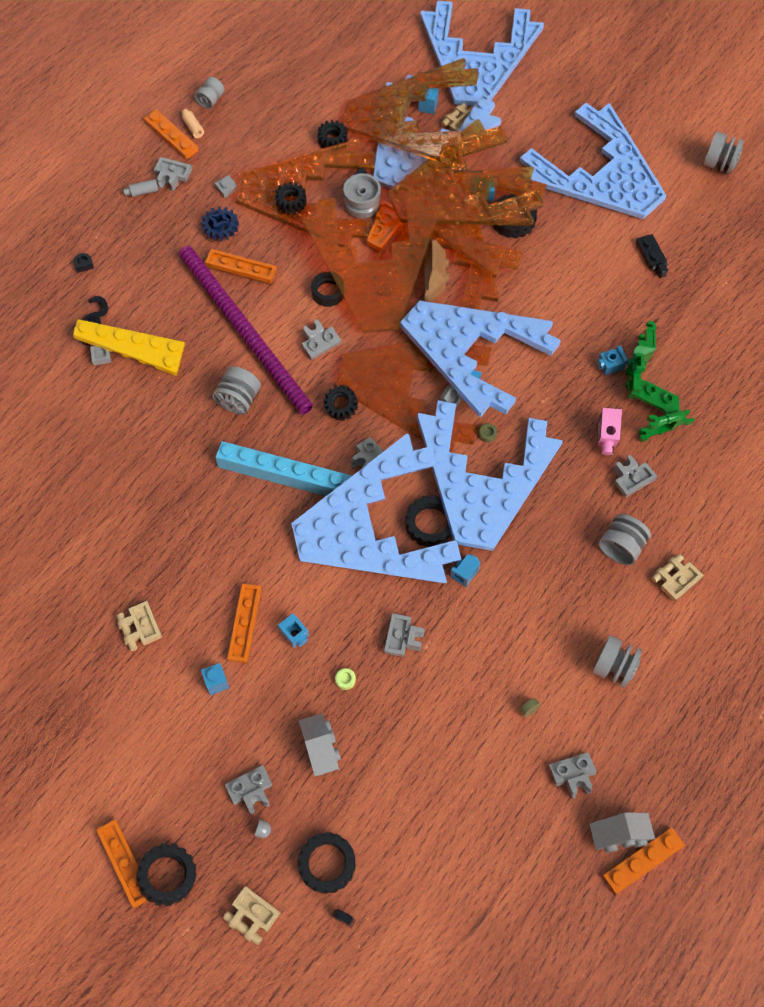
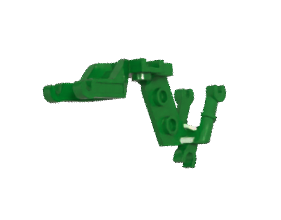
M648 321L644 334L639 335L637 347L633 351V357L628 360V367L625 371V375H628V380L625 383V387L628 388V398H638L665 413L658 417L656 415H649L647 421H649L647 428L643 427L639 430V434H643L639 437V440L642 442L647 441L651 436L662 435L665 432L675 430L677 426L690 425L695 420L694 418L687 419L685 417L689 415L690 410H680L678 396L641 378V373L645 371L646 364L656 350V324L653 321Z

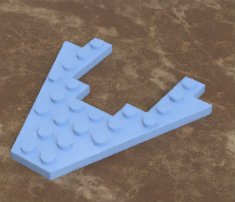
M437 1L436 12L421 11L420 18L454 104L458 105L465 103L468 106H475L480 97L492 101L544 27V23L529 21L531 10L515 8L511 43L495 42L493 54L462 51L463 39L448 37L453 2Z
M408 75L401 86L387 82L374 177L381 186L404 194L432 174L437 168L449 162L501 124V118L490 115L495 107V102L480 97L457 133L442 128L435 140L409 132L414 124V120L402 115L423 85V80Z
M585 103L575 112L576 118L609 141L602 148L601 153L611 161L594 176L581 167L568 176L532 148L520 157V163L529 169L522 175L521 180L523 182L637 218H646L665 201L667 196L609 103L600 111Z
M419 301L400 322V328L479 417H482L489 406L507 414L516 401V397L471 375V372L477 367V361L464 354L479 336L496 343L506 333L550 356L556 351L561 342L560 339L548 334L553 326L552 321Z
M438 400L435 416L418 413L417 421L425 448L433 447L437 466L431 468L453 541L457 540L458 545L493 551L561 447L563 440L546 437L547 421L529 418L522 466L504 463L502 479L467 473L465 471L468 456L449 452L456 404Z
M409 434L404 435L292 522L300 561L447 583L443 565L462 560L457 540L400 555L395 536L376 541L367 504L386 499L381 483L382 480L437 466L433 447L430 446L413 451Z

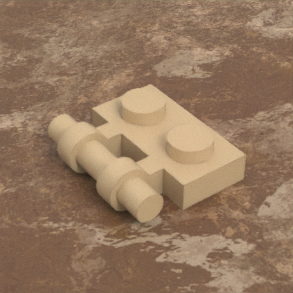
M465 103L456 106L451 114H447L444 117L441 125L443 127L450 125L449 130L457 133L473 107L466 110L467 105Z
M681 554L671 557L663 568H658L651 577L654 583H657L659 580L665 582L661 589L674 602L704 576L691 562L683 566L680 563L684 560ZM672 569L676 570L677 573L672 577L668 574Z
M147 601L129 608L131 616L127 618L124 613L116 615L118 619L117 625L124 634L123 640L125 645H128L130 651L138 649L136 641L141 639L143 645H147L163 638ZM135 624L137 632L132 633L130 625Z
M245 886L232 904L238 909V912L234 916L228 911L223 919L229 923L228 926L233 930L237 929L245 935L244 938L247 941H253L256 945H259L263 940V937L257 933L259 928L261 927L268 932L281 913ZM244 915L254 922L251 928L241 921Z

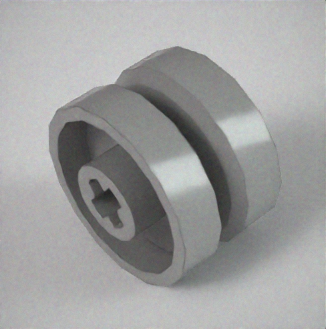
M363 173L353 175L347 179L343 189L346 211L351 216L361 219L377 214L381 206V185L374 176Z

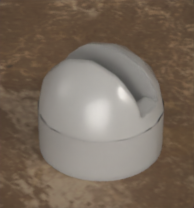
M259 819L254 836L265 838L271 833V826L268 822Z

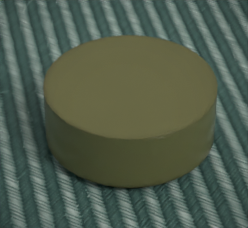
M483 424L479 428L478 433L480 440L485 443L493 442L497 437V428L493 424Z
M532 698L521 706L520 712L524 717H528L535 713L541 704L536 698Z

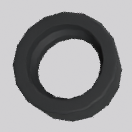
M320 273L311 283L312 297L321 306L332 307L338 305L345 296L344 281L336 273ZM325 283H332L338 286V292L325 296L318 292V287Z

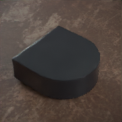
M81 253L74 258L77 273L94 269L92 259L88 254Z
M335 909L331 916L351 929L355 923V919L339 909Z

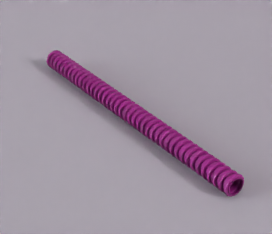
M191 246L182 248L179 252V257L231 325L234 326V329L237 330V333L240 334L241 338H243L273 380L280 386V389L283 390V393L286 394V397L289 398L296 410L301 415L311 411L313 403L310 402V399L307 398L306 394L297 385L279 359L272 353L269 346L266 345L251 323L248 322V319L245 318V315L242 314Z

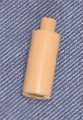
M183 109V121L195 138H200L204 134L203 128L191 111Z

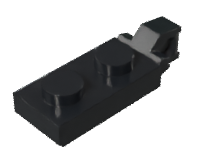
M651 234L637 238L636 244L649 269L656 270L659 278L666 277L668 263L654 235Z

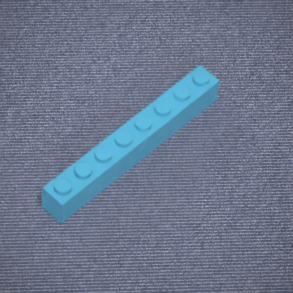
M223 441L215 457L219 468L323 496L330 494L352 476Z

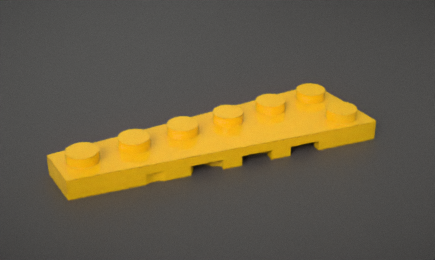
M79 319L73 333V337L77 340L101 347L110 352L120 353L126 358L131 357L139 360V363L150 364L158 370L175 376L178 374L185 348V342Z

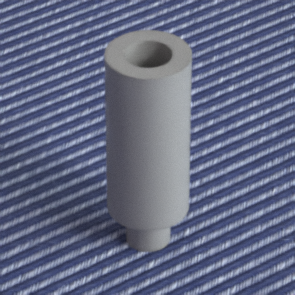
M156 179L130 184V188L124 189L125 196L132 195V197L159 191Z

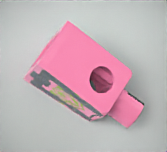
M603 408L597 419V446H602L603 455H613L614 447H616L620 440L622 409Z

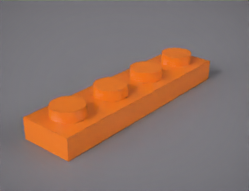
M157 109L144 117V122L186 160L199 151L198 146Z
M215 249L210 250L205 261L207 267L269 284L272 283L277 272V266Z
M242 583L227 660L230 662L248 664L262 586Z
M115 819L96 831L131 906L135 909L147 902L144 895H141L139 886H137L136 875L139 865L118 821Z
M670 828L602 877L616 895L679 851L685 844L675 830Z

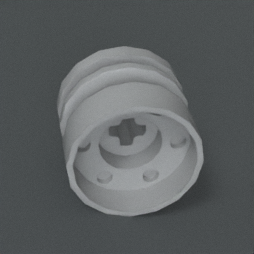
M716 131L703 166L714 169L717 163L720 162V171L723 172L726 164L729 165L727 173L731 174L742 154L744 140L740 139L736 146L733 145L736 137L733 136L731 141L727 143V134Z
M230 366L226 369L221 382L217 385V389H215L212 396L215 402L229 412L243 415L248 412L253 403L252 399L256 397L261 383L257 377L247 370Z
M618 514L614 517L609 525V530L605 531L598 544L602 552L615 562L628 566L634 565L641 553V549H644L649 541L651 533L647 526L638 519L627 514Z
M609 635L592 673L605 679L611 671L614 673L612 683L615 684L618 677L621 676L623 678L619 686L625 688L629 681L633 679L638 669L642 649L637 647L635 653L631 655L630 652L633 645L629 644L625 651L621 650L622 640Z

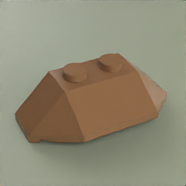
M424 237V301L432 302L445 291L446 283H449V273H446V269H449V258H446L445 250L436 240Z

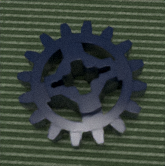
M218 206V210L211 208V213L206 211V216H202L203 221L201 225L203 233L207 234L208 239L213 237V241L219 238L220 242H222L223 238L229 240L230 235L234 237V232H238L239 220L237 214H234L233 210L228 212L227 207L221 210L220 206Z

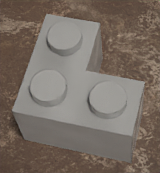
M322 713L298 720L314 776L338 770L337 761L341 760L338 748H333L332 745L336 740L329 720L325 721Z
M622 813L590 823L595 849L605 850V853L618 851V846H623V848L635 846V848L648 845L647 841L655 839L649 813Z

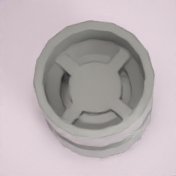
M208 77L202 84V87L195 93V99L202 107L211 109L217 102V99L225 92V88L218 79Z

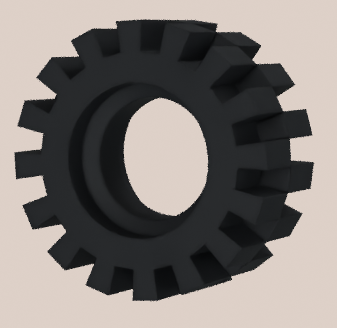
M331 120V123L325 121V124H321V127L318 128V143L321 148L324 147L325 151L329 149V152H332V150L338 152V148L342 150L348 142L347 127L342 122L339 124V121L336 120V123ZM330 134L338 135V137L329 138L327 136Z
M285 182L283 187L281 185L278 186L279 189H276L275 193L278 210H281L283 214L287 212V215H290L291 212L293 215H296V211L298 214L301 213V209L304 210L307 204L306 192L302 185L298 186L296 182L294 185H292V182H289V185H287ZM288 196L297 197V199L293 201L285 200V198Z
M335 385L333 390L331 388L328 389L329 393L326 392V398L323 399L324 407L332 418L336 420L341 419L342 421L346 417L350 419L351 414L354 416L355 410H358L357 404H359L354 391L348 386L344 387V385H340V387ZM338 397H346L348 404L345 408L338 409L334 406V402Z

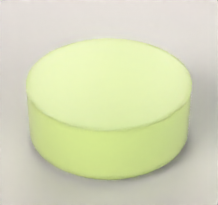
M348 668L339 670L335 676L336 685L342 690L351 689L356 682L354 672Z

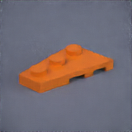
M385 200L381 201L375 223L372 225L367 239V245L380 252L385 249L410 219L409 212Z

